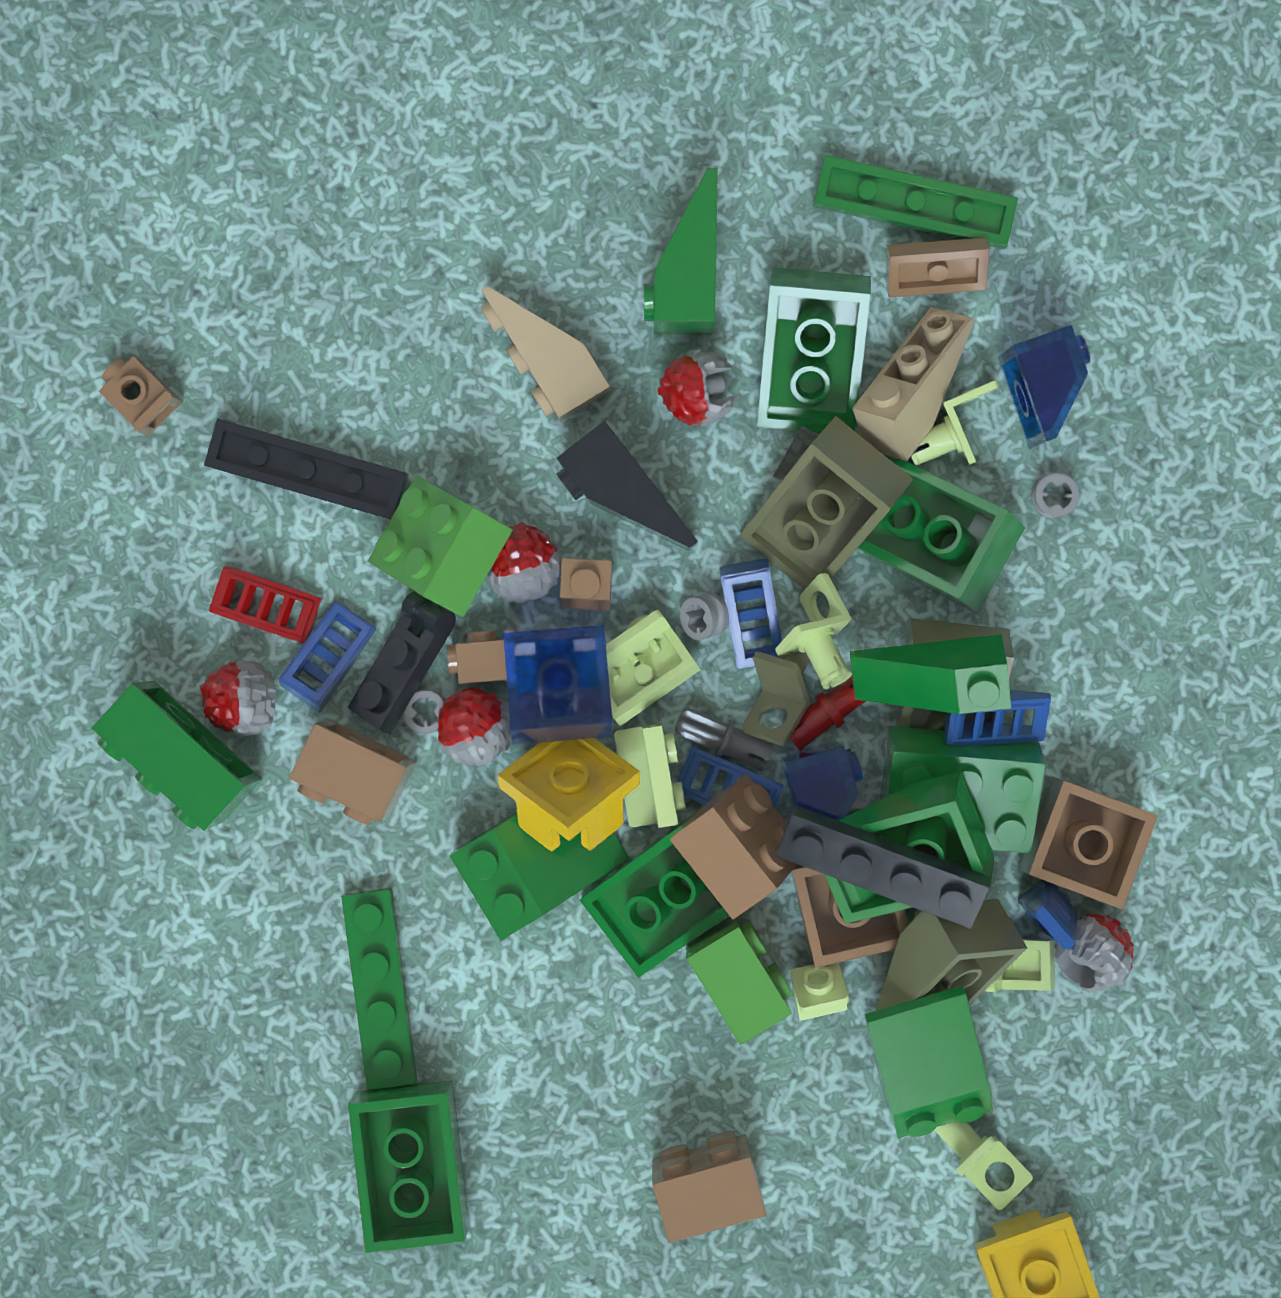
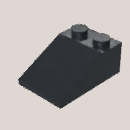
M603 421L557 457L563 469L557 472L556 475L575 500L584 495L590 504L687 551H690L697 545V539L606 421Z

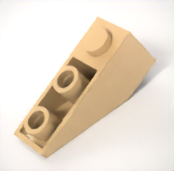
M489 286L481 289L488 301L480 306L483 314L494 332L504 328L513 345L505 350L520 374L528 370L531 372L539 386L532 390L531 393L546 417L555 412L560 422L611 392L609 384L582 342Z
M930 307L854 405L853 411L862 438L882 454L907 462L932 429L974 324L973 318Z

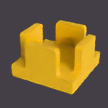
M570 720L497 775L499 788L516 802L519 827L551 852L560 846L559 834L570 841L580 832L581 844L589 851L594 849L623 825V799L640 785V771Z
M1038 1209L993 1224L992 1228L995 1236L974 1244L978 1254L977 1259L991 1298H1100L1072 1217L1068 1211L1048 1218H1043Z

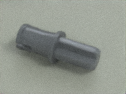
M690 707L684 708L675 727V732L678 735L716 750L715 756L720 758L722 754H725L753 766L759 771H763L766 762L764 761L769 760L774 743L745 734L743 730L734 727L735 721L733 720L724 723Z

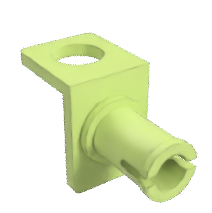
M997 380L943 403L948 415L944 417L945 422L932 427L918 446L920 447L928 443L929 447L911 455L916 467L955 449L959 453L964 452L969 465L976 462L954 408L999 389L1000 386Z
M822 573L810 583L799 597L811 622L794 627L775 648L778 656L798 651L806 652L821 681L822 688L828 689L830 686L833 688L845 682L852 675L833 641L835 636L852 619L829 575ZM819 592H822L829 602L830 610L827 618H824L817 608L816 600Z
M958 1121L936 1127L935 1132L960 1158L958 1161L960 1166L955 1171L960 1176L965 1175L997 1210L1004 1209L1033 1180V1175L996 1136H990L989 1138L984 1136L981 1138L968 1123ZM994 1162H1004L1014 1172V1183L1006 1191H996L986 1182V1170Z

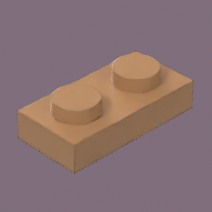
M974 238L887 245L886 288L888 297L987 290L989 263L987 239Z

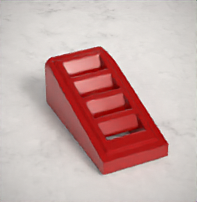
M225 565L216 586L209 612L304 644L311 635L323 598ZM237 581H241L245 585L237 608L234 609L229 607V603ZM259 587L265 589L257 614L254 616L248 612L256 589ZM276 594L284 596L274 623L269 621L268 617ZM295 600H298L304 604L294 630L286 626Z

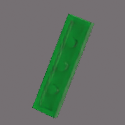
M825 155L813 207L959 240L986 238L988 246L1004 250L1008 246L1018 198Z
M392 888L343 894L341 898L367 1090L416 1084L417 1072Z

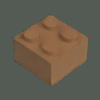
M329 719L314 724L289 779L300 784L297 791L302 795L320 803H325L327 798L345 805L343 813L346 816L360 823L370 825L372 820L382 822L393 813L417 761Z
M747 773L706 802L670 838V841L732 919H735L778 889L797 866L796 863L776 856L788 823L783 820L772 806V801L767 791L761 785L754 783Z
M1053 776L1037 817L1032 852L1023 854L1018 868L1031 876L1123 910L1158 815Z
M797 864L791 875L810 957L815 968L896 949L900 934L908 926L905 909L845 924L825 875Z
M734 1131L721 1132L707 1138V1145L688 1150L686 1144L671 1146L659 1152L660 1158L652 1160V1186L669 1243L767 1216L762 1189L746 1134L736 1136Z

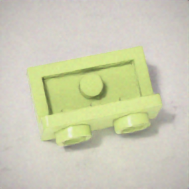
M655 610L649 615L646 614L636 618L629 624L625 632L609 643H602L594 647L588 653L586 659L578 664V668L590 682L619 726L629 721L701 670L660 610Z
M662 723L617 730L614 733L617 755L640 771V785L624 797L629 825L631 827H639L658 823V828L678 825L677 812L686 811L682 782L672 783L669 763L678 762L674 733L664 734Z

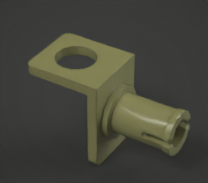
M756 651L752 659L763 691L742 724V729L745 734L783 746L790 739L810 705L809 696L802 677L810 660L806 652L798 651L775 657ZM770 709H782L787 713L786 721L777 728H766L760 724L761 716Z

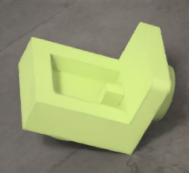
M1023 939L1027 949L985 991L997 992L1002 989L1054 990V941L1051 939Z
M839 963L817 968L812 964L790 970L795 1005L800 1021L848 1010L849 995Z

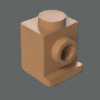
M134 356L128 362L123 358L117 359L102 374L101 378L106 384L99 392L132 424L131 426L137 432L150 436L183 403L142 360ZM134 382H137L141 387V393L136 399L129 400L126 396V390Z
M562 558L560 582L561 608L610 611L613 562L609 560Z
M517 629L504 630L505 640H497L496 631L466 633L467 643L447 645L449 673H458L459 684L521 678Z

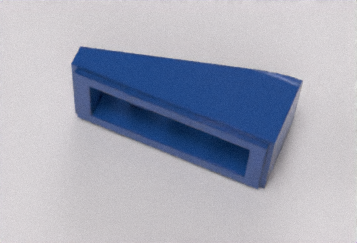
M758 559L720 567L737 669L755 666L752 658L756 651L779 657L775 648L781 643L782 636L768 560ZM761 580L762 585L733 590L732 586L733 584ZM759 598L765 599L766 605L740 610L736 609L737 602ZM768 618L769 625L740 630L739 623ZM766 637L772 638L773 645L744 650V641Z
M335 600L279 677L280 686L320 713L376 631V627ZM335 621H338L358 635L353 642L331 628ZM324 638H327L346 651L342 658L321 645ZM313 654L334 667L330 674H327L309 661ZM302 671L322 683L318 691L298 678Z
M1010 690L1011 709L993 710V722H984L985 712L992 711L975 712L973 721L965 720V714L946 712L943 728L945 745L980 746L1044 741L1051 694ZM1025 709H1034L1032 725H1022ZM1007 710H1014L1012 724L1003 723L1004 714Z
M691 747L677 782H682L685 797L701 804L711 800L713 797L709 795L719 770L722 769L728 772L721 791L734 783L738 777L741 778L747 773L754 783L765 788L771 798L772 806L775 808L784 787L782 783L719 758L697 747ZM703 761L710 764L700 791L691 788V785Z
M1040 879L1018 898V903L1051 940L1061 948L1069 950L1076 944L1077 913L1075 907L1055 884Z

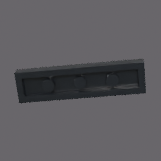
M219 418L216 420L204 466L389 520H391L400 504L409 476L408 473Z
M798 805L794 806L776 854L777 857L970 929L989 891L991 877Z

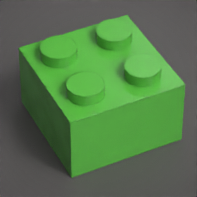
M416 475L408 490L403 494L400 504L385 531L377 540L376 546L367 562L423 597L464 617L510 536L512 529Z
M729 917L685 945L689 964L739 1045H742L791 1015L792 1012L787 999L794 995L777 963L774 962L767 966L761 957L767 951L764 947V942L751 921L748 920L741 924L737 917L735 919Z

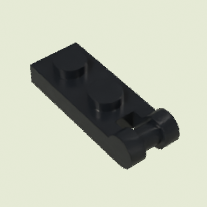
M415 591L408 594L404 599L401 608V618L347 707L378 730L388 734L392 733L456 623V616L452 611L441 605L433 606V601ZM424 626V627H425V630H424L423 634H422L421 637H420V636H418V634H419V632L421 631L422 627Z

